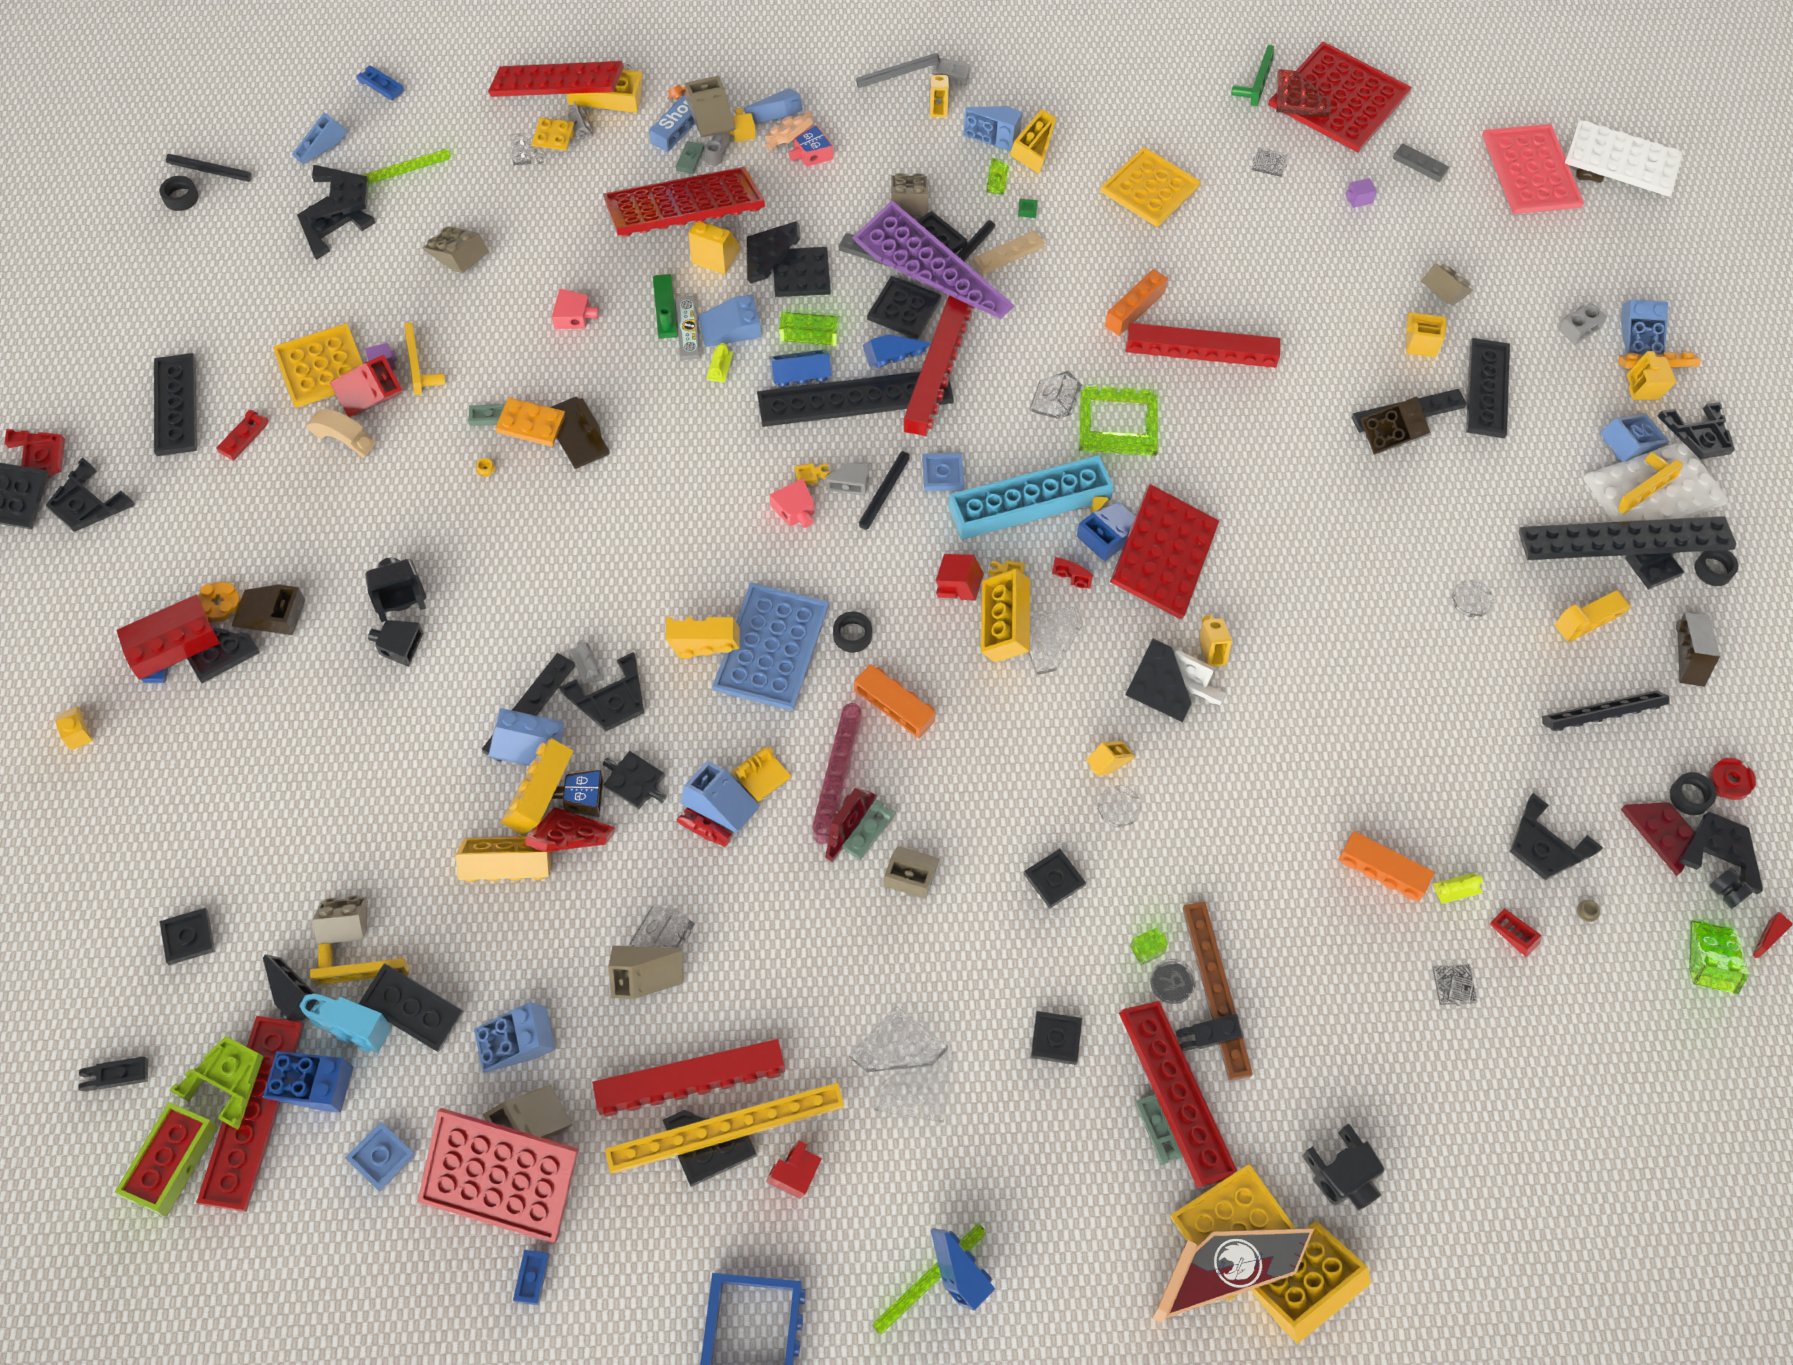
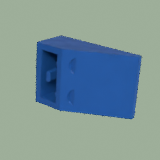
M887 334L871 339L862 346L869 367L875 366L877 369L891 363L890 360L896 363L908 358L909 354L911 357L921 355L926 352V348L931 346L930 342Z
M1120 502L1093 512L1081 521L1076 537L1106 562L1124 547L1135 516Z
M276 1051L263 1098L315 1110L341 1113L353 1066L347 1060L340 1057Z
M932 1228L930 1231L944 1288L959 1306L975 1311L995 1290V1287L990 1283L993 1279L984 1269L980 1270L975 1265L977 1261L968 1250L964 1251L959 1246L960 1239L952 1231L948 1232L944 1229Z

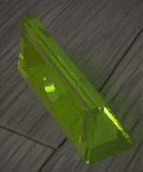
M991 158L986 193L1004 195L1009 166L995 158Z

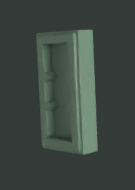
M687 141L676 164V171L694 174L704 151V144Z

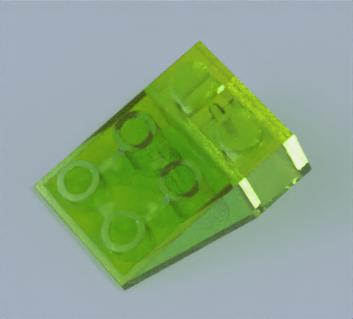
M1691 921L1689 971L1694 985L1739 995L1749 976L1737 930L1711 925L1706 922Z

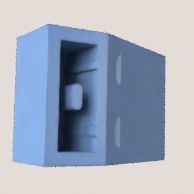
M1007 106L966 107L963 135L1011 152L1013 143L1021 132L1023 112Z
M1629 300L1622 304L1621 326L1626 355L1627 353L1645 355L1647 351L1664 354L1666 349L1668 302Z
M706 761L684 785L681 804L736 833L742 829L760 806L726 770L709 761Z
M529 1002L474 1028L483 1073L537 1059L556 1050L547 1007L544 1005Z

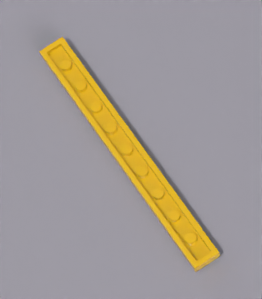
M837 1082L605 1148L610 1174L844 1108L839 1084Z

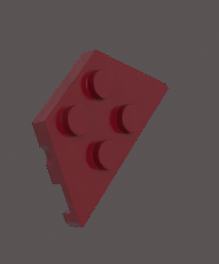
M854 788L851 794H847L843 801V806L833 814L831 819L826 859L834 862L842 850V845L859 825L877 798L876 794Z
M1670 802L1624 805L1620 810L1672 872L1678 876L1685 867V865L1678 863L1679 858L1684 854L1685 848L1692 840L1695 831Z

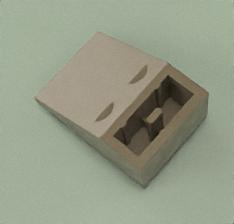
M719 76L685 83V99L701 138L736 130L726 92Z
M904 173L891 175V201H894L909 215H926L928 213L927 176L920 173L913 174V176H906Z
M451 226L443 228L439 235L429 239L427 244L422 247L423 250L449 269L459 273H464L489 253L479 233Z
M612 946L608 965L611 998L636 999L683 983L682 948Z
M551 1084L505 1101L482 1114L485 1121L545 1139H550L573 1125Z

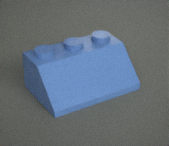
M500 708L495 721L488 757L529 766L537 756L536 750L542 742L545 743L551 738L559 743L561 742L564 722Z

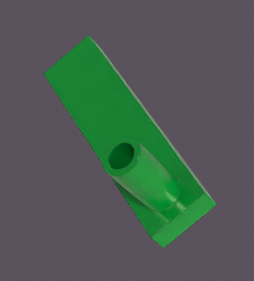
M1267 45L1254 86L1233 85L1232 96L1251 98V106H1258L1274 60L1273 45Z
M671 274L654 275L653 286L659 339L678 337Z

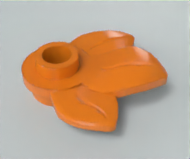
M678 84L668 90L670 95L667 99L674 98L676 100L684 95L685 86L681 87Z

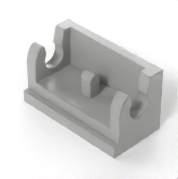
M939 57L940 63L933 66L932 75H947L948 78L962 80L963 85H967V79L970 77V64Z

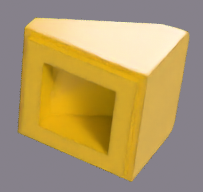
M1094 496L1091 514L1107 507L1109 498Z

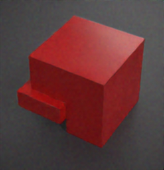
M944 554L935 580L938 584L936 591L938 598L957 599L959 596L961 600L976 601L984 573L975 555Z
M798 1140L792 1146L785 1162L778 1159L777 1163L773 1164L766 1183L801 1199L806 1195L822 1158L806 1151L807 1144Z

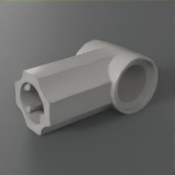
M727 132L715 134L711 141L706 143V161L708 164L715 166L722 162V154L730 141V135Z

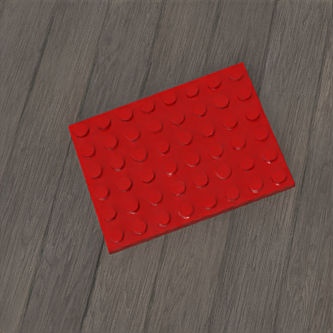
M745 167L603 193L604 201L618 236L621 235L623 237L630 236L634 232L647 233L655 228L667 229L671 225L683 226L691 221L703 222L707 218L712 217L719 219L727 214L739 215L743 211L748 210L755 212L765 207V200Z

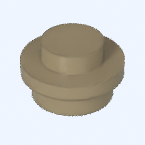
M1584 900L1577 906V914L1583 921L1594 922L1600 916V908L1596 902Z

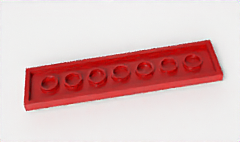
M622 61L499 66L488 93L491 97L614 92L624 69V64Z
M1160 1001L1122 1009L1119 1015L1197 1188L1223 1181L1236 1173L1237 1168Z
M256 1016L246 1047L262 1055L263 1059L239 1129L222 1121L196 1201L197 1204L247 1212L280 1105L279 1101L263 1098L276 1051L296 1053L304 1028L302 1022Z

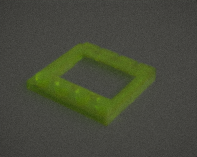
M1084 386V390L1080 392L1079 451L1157 456L1158 395H1154V390L1140 389L1138 394L1136 389L1121 388L1120 392H1117L1116 387H1102L1101 391H1098V386ZM1090 401L1147 404V413L1145 415V431H1147V435L1090 431Z

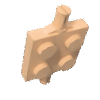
M807 111L804 115L798 117L787 116L782 120L781 124L772 127L770 132L765 135L768 142L766 148L772 150L776 145L789 143L813 124L811 112Z

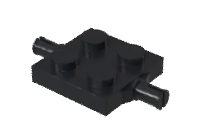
M630 750L618 764L609 758H606V761L603 762V766L612 771L609 778L603 784L604 787L640 810L643 804L651 797L660 803L666 800L667 795L657 790L659 783L665 777L664 772Z

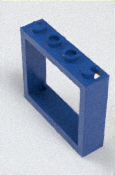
M712 1273L700 1365H713L723 1284L793 1290L785 1365H793L794 1356L799 1357L801 1341H797L796 1337L797 1330L802 1331L803 1315L799 1314L800 1304H805L806 1289H802V1282Z

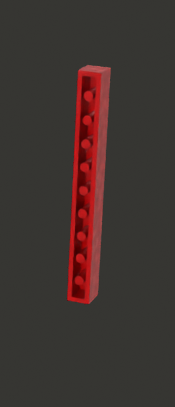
M948 295L904 416V432L927 437L929 429H933V417L938 414V403L944 397L943 388L948 386V374H952L953 360H957L958 347L961 348L962 334H966L967 321H970L972 316L971 309L975 308Z

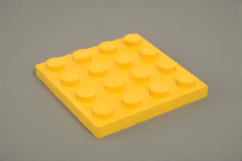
M1143 147L1101 186L1100 192L1158 228L1200 187L1201 181L1146 147Z
M347 323L272 346L295 408L335 396L336 394L330 382L363 364Z
M1250 1164L1170 1215L1171 1220L1186 1242L1189 1240L1197 1244L1196 1247L1212 1232L1296 1229ZM1239 1294L1227 1297L1225 1299L1227 1300V1302H1229Z

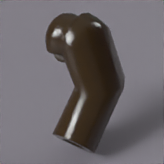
M1578 168L1576 171V177L1579 180L1601 183L1604 180L1603 175L1581 168Z

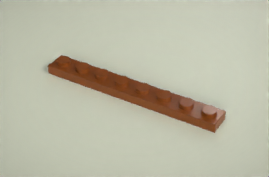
M1206 902L1183 905L1184 917L1212 1020L1236 1014ZM1243 1038L1219 1044L1228 1080L1252 1077L1253 1073Z

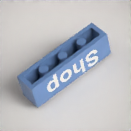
M685 93L649 130L651 144L666 152H669L696 124L685 99Z

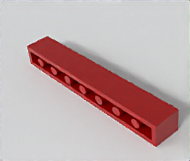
M1129 322L1126 352L1276 368L1280 358L1281 338Z
M775 1039L592 1081L597 1111L599 1115L604 1114V1116L608 1117L616 1115L618 1111L625 1109L628 1111L638 1110L642 1105L651 1104L652 1106L661 1105L665 1100L672 1098L674 1100H682L687 1098L689 1094L698 1093V1095L710 1093L711 1089L715 1088L729 1089L741 1082H744V1084L754 1083L758 1081V1078H776L785 1072L779 1040Z

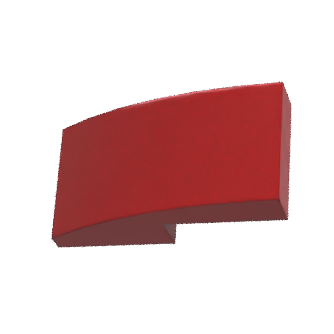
M1055 557L1052 574L1063 578H1071L1070 585L1090 589L1093 578L1092 573L1074 562Z

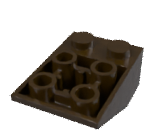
M1417 396L1360 419L1374 455L1431 435Z
M280 584L244 590L232 622V627L293 635L305 603V598L299 587Z

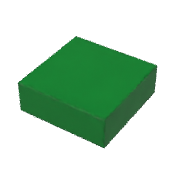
M1019 199L1018 217L1036 218L1037 200Z

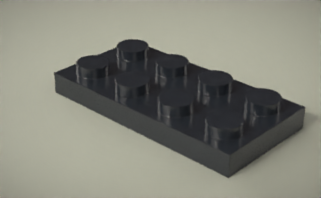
M386 963L382 965L358 1003L382 1013L387 1022L437 1052L441 1050L464 1013V1010Z

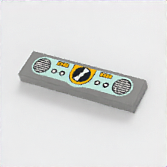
M695 296L676 297L680 359H700Z

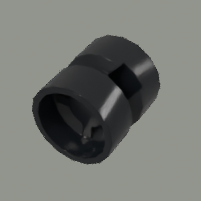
M1732 867L1709 885L1717 895H1723V901L1731 910L1754 892L1746 881H1740L1741 876Z

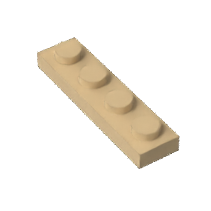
M1034 230L974 257L973 264L984 275L1043 248L1045 242Z

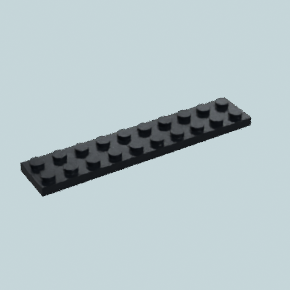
M921 371L757 391L762 427L907 409ZM949 379L947 388H943L944 397L942 401H939V405L954 403Z
M1725 516L1520 527L1519 529L1520 539L1527 560L1735 550L1737 544Z

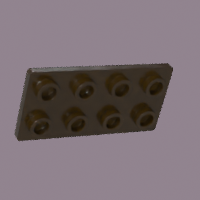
M575 396L550 407L565 411V418L557 435V440L574 469L610 454L607 445L602 439L600 426L583 398L578 399Z

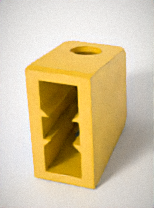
M947 75L930 76V117H947L949 90ZM936 99H941L942 103L936 104Z
M1206 615L1202 618L1199 636L1205 663L1213 667L1227 665L1232 644V638L1224 619H1214L1213 615Z

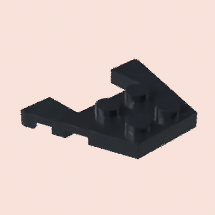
M313 165V182H331L328 205H309L307 215L309 223L316 222L315 219L325 217V219L332 218L333 214L342 212L344 215L367 208L369 186L367 176Z
M327 196L313 205H328L329 197ZM308 208L297 214L316 260L330 252L329 247L321 239L344 224L352 221L361 231L375 224L374 217L362 211L344 215L341 212L333 214L332 218L325 219V217L315 219L316 222L314 223L308 222Z
M1720 402L1706 404L1703 408L1704 413L1710 420L1707 422L1685 425L1676 409L1663 410L1657 415L1699 459L1730 455L1735 450L1730 431L1726 430L1724 425L1726 418L1725 415H1721L1722 405Z
M81 458L78 462L79 466L75 471L69 473L67 482L64 486H60L46 504V507L73 532H76L133 507L135 503L121 490L105 503L100 501L82 485L84 481L97 471L88 461Z
M634 652L617 659V664L625 678L586 696L577 679L559 687L561 694L604 731L613 729L644 714Z
M1532 793L1528 798L1510 853L1544 880H1548L1598 854L1603 849L1600 844L1588 835L1575 849H1572L1544 827L1537 819L1549 805Z
M1707 812L1693 833L1694 836L1687 844L1686 850L1680 856L1678 863L1697 870L1702 867L1703 852L1741 867L1740 881H1746L1754 890L1753 893H1761L1763 886L1749 827L1712 812Z

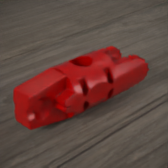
M688 807L684 811L685 815L681 814L676 819V822L708 841L726 847L731 841L732 834L720 824Z

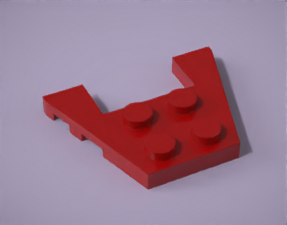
M6 429L4 444L8 448L23 446L21 466L46 470L49 473L48 477L62 472L65 438L61 434L43 432L34 434L25 430L15 432L13 429Z

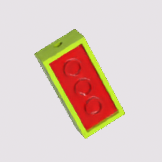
M168 1102L114 1193L167 1218L219 1127L205 1117Z

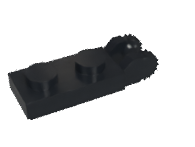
M1238 1014L1194 1024L1192 1027H1185L1175 1031L1176 1037L1195 1035L1196 1041L1179 1044L1182 1051L1196 1048L1203 1049L1244 1038Z
M143 1056L81 1068L79 1076H96V1080L79 1083L78 1090L86 1092L148 1082V1058Z

